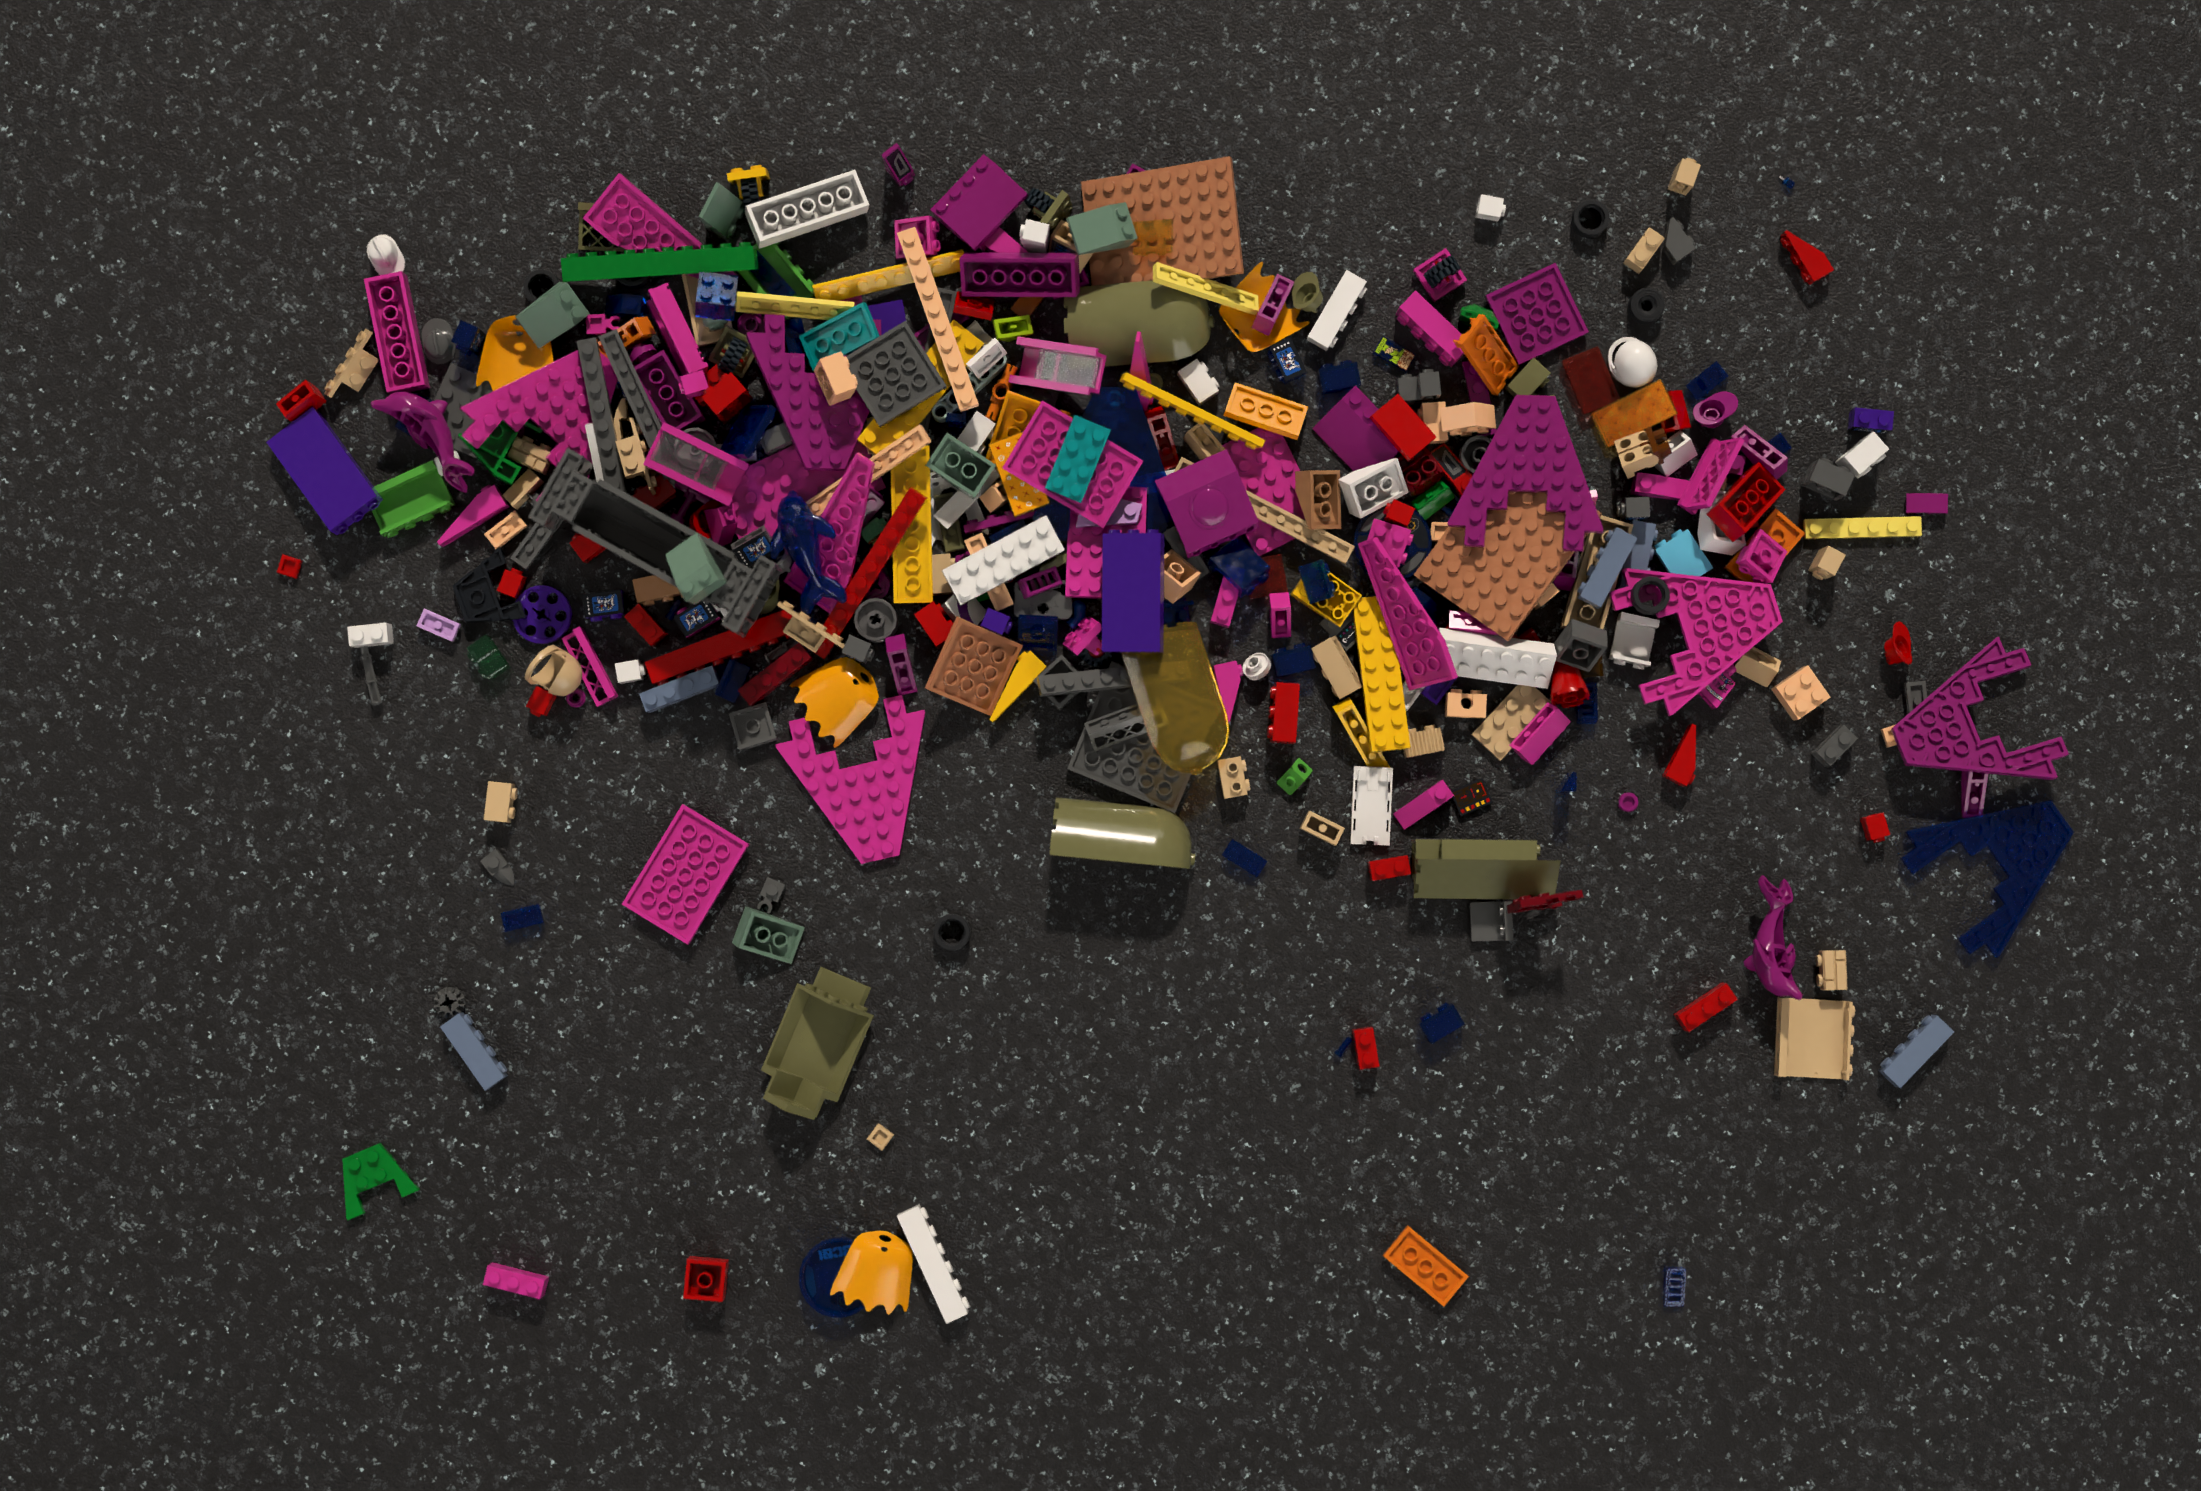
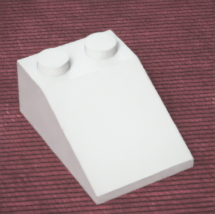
M1398 458L1355 470L1338 479L1349 513L1360 519L1392 502L1393 499L1396 500L1409 493Z
M1719 491L1710 508L1700 509L1697 532L1700 550L1734 555L1746 545L1744 534L1732 542L1706 515L1726 493Z

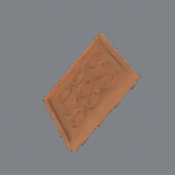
M957 616L925 688L991 716L1023 645Z

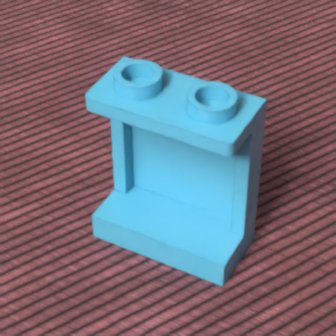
M1679 529L1671 535V540L1666 542L1664 539L1655 545L1654 555L1658 556L1668 573L1702 576L1713 569L1688 529L1683 532Z

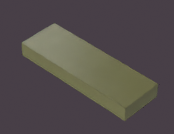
M953 492L934 496L937 511L953 496ZM959 519L948 530L939 522L945 553L965 550Z

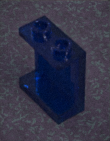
M1239 537L1210 558L1208 566L1213 573L1218 570L1239 590L1238 596L1240 598L1251 594L1255 586L1259 583L1263 584L1269 578L1270 566Z

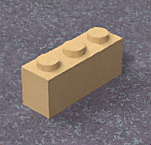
M1336 635L1311 648L1314 660L1321 665L1322 674L1325 679L1330 681L1332 685L1331 690L1336 697L1338 696L1339 699H1342L1362 688V681Z

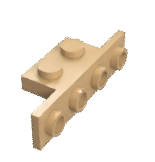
M365 329L364 332L361 331L356 337L357 343L345 355L347 357L345 362L337 367L335 371L336 376L326 384L325 395L332 398L341 382L359 392L379 359L363 350L373 332Z
M631 417L629 419L634 436L615 441L626 479L645 474L648 488L652 495L656 494L655 487L658 486L654 475L651 476V468L643 465L646 459L645 452L648 451L645 440L641 439L640 434L643 433L639 424Z
M784 600L783 603L781 601L777 603V606L792 615L783 630L784 633L815 653L825 638L844 648L845 644L842 642V637L836 633H833V635L826 632L827 628L819 622L815 625L809 621L810 616L802 611L797 613L793 610L794 606Z

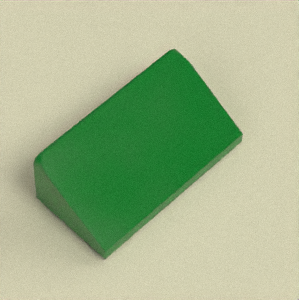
M1440 480L1413 500L1411 505L1426 520L1453 500L1455 496L1451 489Z

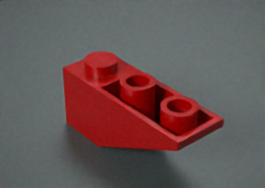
M1788 230L1780 235L1783 247L1789 250L1794 265H1798L1801 270L1800 275L1802 279L1808 282L1809 285L1827 276L1834 270L1826 255Z

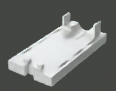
M1353 766L1350 844L1366 845V841H1373L1374 845H1390L1393 767ZM1355 780H1357V791H1355ZM1355 799H1356V811H1354V801H1355ZM1354 819H1355V830H1353Z

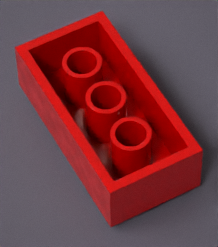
M1757 462L1734 483L1706 515L1734 542L1753 526L1786 489L1760 462Z

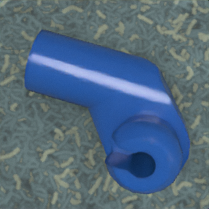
M1075 600L1072 603L1074 616L1066 622L1072 629L1086 617V606L1080 600Z

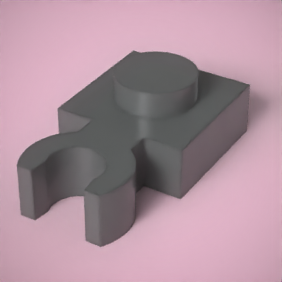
M767 877L760 893L765 898L759 902L757 909L761 910L762 905L767 904L769 907L767 913L770 914L773 910L772 902H779L786 884Z

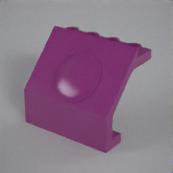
M1227 449L1155 480L1158 492L1163 498L1180 536L1187 558L1198 556L1206 550L1216 548L1224 542L1234 540L1238 536L1252 532L1259 527L1258 518Z

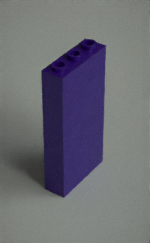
M311 407L266 442L324 524L335 535L346 532L351 524L360 521L368 511L376 509L379 503L383 501L380 494L325 418L314 407Z
M1148 529L1147 533H1139V530H1128V533H1120V530H1108V533H1103L1102 652H1164V534L1159 533L1157 529Z

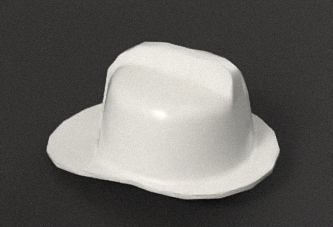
M378 235L370 240L367 245V254L379 275L403 272L405 260L392 237Z

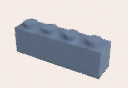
M1632 520L1630 521V524H1633L1631 535L1637 537V540L1622 569L1631 568L1650 571L1648 564L1654 555L1652 543L1656 541L1658 530H1655L1656 524ZM1622 569L1620 570L1617 589L1627 587Z
M1618 527L1614 528L1613 531H1608L1604 539L1607 541L1604 548H1599L1595 556L1597 558L1595 565H1590L1586 573L1588 575L1586 582L1582 581L1577 590L1579 593L1578 599L1597 609L1603 605L1637 540V537Z
M709 666L642 692L639 695L645 711L651 713L722 684L716 668Z
M462 1012L444 1023L440 1028L486 1091L508 1076L506 1073L507 1068L501 1061H497L493 1048L485 1044L483 1041L485 1037L480 1030L474 1028L472 1018Z
M1927 1015L1921 1021L1922 1025L1917 1030L1914 1029L1907 1036L1908 1040L1904 1044H1899L1894 1049L1895 1053L1891 1058L1887 1057L1880 1064L1881 1068L1878 1071L1895 1087L1901 1088L1954 1033L1939 1016Z

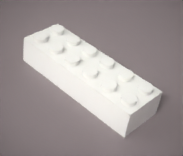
M852 170L747 205L745 215L760 249L867 213L869 203L856 170Z
M1045 515L943 569L942 573L961 606L1058 555L1065 549Z
M1439 628V632L1446 641L1457 676L1548 689L1557 657L1553 643L1511 638L1508 642L1501 636Z

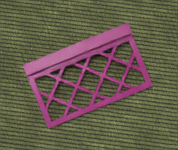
M1741 437L1724 441L1711 438L1677 505L1692 515L1696 514L1698 509L1710 508L1745 440Z

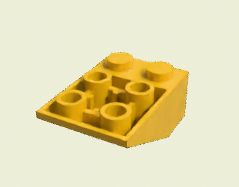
M1316 562L1309 566L1290 593L1299 602L1338 627H1341L1362 597L1360 593Z

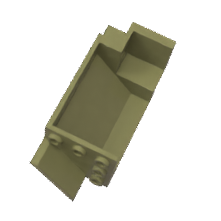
M1414 839L1412 840L1414 898L1519 899L1521 896L1531 895V897L1542 893L1553 895L1556 893L1561 861L1537 860V856H1540V845L1537 844V840Z
M820 967L813 985L806 983L804 986L797 983L761 1071L772 1076L763 1099L786 1112L813 1120L815 1117L817 1118L824 1099L838 1102L874 1016L867 1012L868 1008L864 1007L871 987L823 967Z

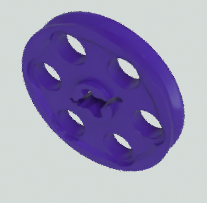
M544 585L534 586L522 592L515 601H521L523 607L528 611L526 619L513 620L518 633L528 641L537 644H549L560 639L569 629L572 620L571 606L568 599L557 589ZM532 592H537L539 595V599L535 603L529 601V595ZM552 593L558 596V601L555 604H550L548 601V597ZM533 608L541 612L545 610L546 617L551 619V621L546 618L539 620L540 615ZM559 611L566 612L567 617L564 621L560 622L557 620L556 615ZM533 625L536 627V634L534 636L527 635L526 629L528 626ZM548 627H554L556 631L555 635L551 638L547 637L545 633Z

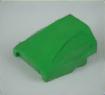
M1476 304L1461 308L1459 313V322L1461 324L1471 327L1470 318H1476L1479 314H1483L1494 330H1497L1499 322L1493 311Z

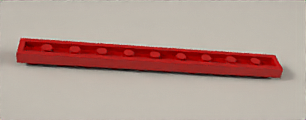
M912 487L909 488L825 621L826 632L831 635L836 633L841 636L855 611L864 600L927 500L926 496ZM825 638L815 654L825 660L835 643Z

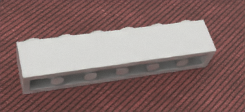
M920 1204L899 1213L897 1218L946 1324L968 1314L969 1302L966 1296L962 1297L959 1291L962 1287L958 1279L954 1280L951 1274L954 1271L950 1261H945L943 1256L945 1250L942 1244H938L935 1239L937 1233L934 1226H929L927 1222L929 1216L925 1207L921 1208Z

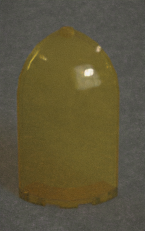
M1178 622L1176 626L1170 628L1164 625V652L1121 653L1148 736L1155 751L1173 770L1197 775L1203 772L1202 769L1210 766L1221 756L1227 745L1229 724L1197 623Z

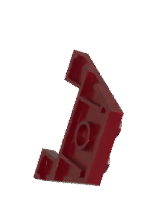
M1582 890L1553 895L1542 893L1531 897V895L1521 896L1519 899L1512 900V904L1507 905V912H1527L1535 909L1544 910L1545 908L1556 909L1562 906V902L1584 898Z

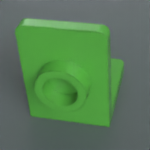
M1298 758L1277 781V784L1289 795H1292L1313 770ZM1298 765L1302 766L1306 773L1301 772L1298 769Z

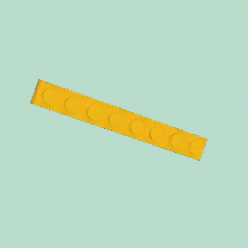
M963 249L928 257L927 261L933 278L960 272L959 258L964 254ZM903 263L815 284L812 287L815 299L839 301L914 283L908 264Z
M1127 372L1121 376L1120 382L1124 383L1123 386L1132 391L1134 389L1141 391L1143 397L1148 399L1153 397L1159 400L1158 404L1167 408L1171 406L1180 415L1186 416L1188 414L1194 417L1193 421L1202 425L1206 423L1215 432L1221 433L1223 431L1228 434V438L1234 441L1241 440L1250 449L1255 450L1256 448H1262L1264 445V439Z

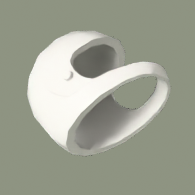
M1623 337L1615 341L1610 347L1607 357L1609 370L1613 377L1621 384L1638 388L1646 386L1654 379L1658 367L1657 358L1651 347L1646 343L1633 337ZM1622 342H1626L1618 349L1615 355L1614 366L1612 362L1613 351L1615 350L1616 346H1618Z

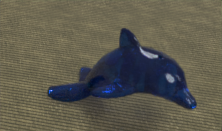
M791 490L786 497L781 499L777 508L778 527L773 534L770 545L771 558L776 559L785 546L794 562L806 575L808 581L800 598V607L802 612L809 615L815 604L823 597L833 598L840 603H845L847 593L839 582L822 574L818 534L835 539L837 535L832 525L824 518L814 515L805 500L798 496L797 492Z

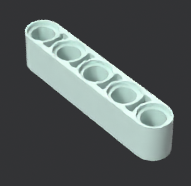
M1006 355L1002 357L1004 359L1002 364L993 365L988 370V377H980L978 379L973 373L970 372L968 374L970 381L975 384L973 389L975 395L1005 369L1007 364ZM952 389L932 409V415L937 422H946L959 410L958 404L950 402V398L954 396ZM944 408L946 410L945 416L938 417L936 415L937 409Z

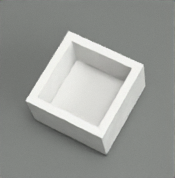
M1872 432L1857 442L1835 463L1838 467L1844 466L1849 468L1850 472L1855 474L1854 477L1858 479L1872 469L1870 465L1874 466L1886 457L1885 452L1889 448L1875 432Z

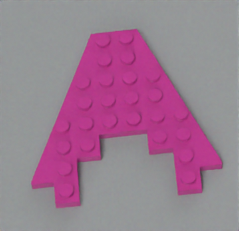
M578 350L460 408L473 420L461 436L476 449L483 444L501 421H504L515 432H518L530 419L557 442L556 446L546 456V459L555 467H557L567 448L580 454L592 463L585 425L593 422ZM600 352L609 401L611 403L617 383V376L609 359Z
M1624 568L1622 573L1627 587L1609 592L1613 609L1617 611L1633 606L1630 599L1631 590L1642 578L1648 576L1658 577L1668 585L1670 600L1664 609L1656 613V616L1659 619L1677 614L1688 650L1670 655L1675 675L1638 686L1643 703L1647 704L1663 699L1668 716L1677 712L1783 622L1771 584ZM1647 584L1640 589L1639 599L1641 603L1651 600L1653 606L1660 603L1662 594L1657 586Z
M903 695L883 699L892 737L873 741L877 761L840 769L836 751L822 754L816 753L810 723L805 718L788 721L793 740L775 744L782 757L861 864L899 856L901 852L925 717V710L907 713Z

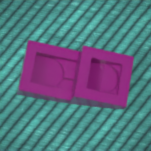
M1906 493V513L1948 514V494Z

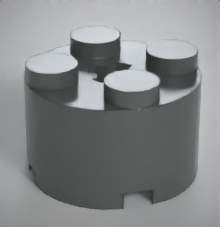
M1477 435L1468 439L1461 447L1458 459L1472 476L1481 461L1479 458L1476 459L1475 455L1477 453L1478 455H1484L1492 440L1491 438Z

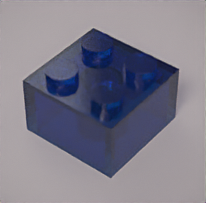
M699 272L695 317L735 321L738 275Z

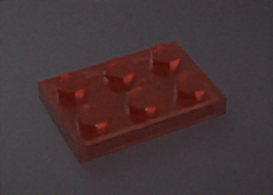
M1598 346L1561 361L1583 415L1620 400Z

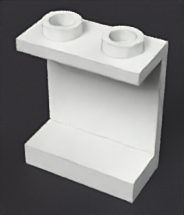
M975 320L966 329L981 340L984 345L966 363V368L979 379L1004 357L1007 352L996 338L992 339Z
M1624 612L1619 613L1609 659L1614 660V664L1625 665V663L1633 664V668L1644 670L1645 667L1651 666L1649 658L1655 629L1659 627L1660 620Z

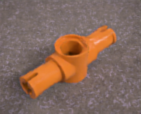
M1006 364L1001 379H998L997 384L994 385L992 390L991 404L985 417L991 418V421L994 422L997 421L1005 396L998 397L996 392L1001 388L1011 391L1013 385L1009 383L1010 375H1015L1018 370L1017 367H1012L1011 364Z

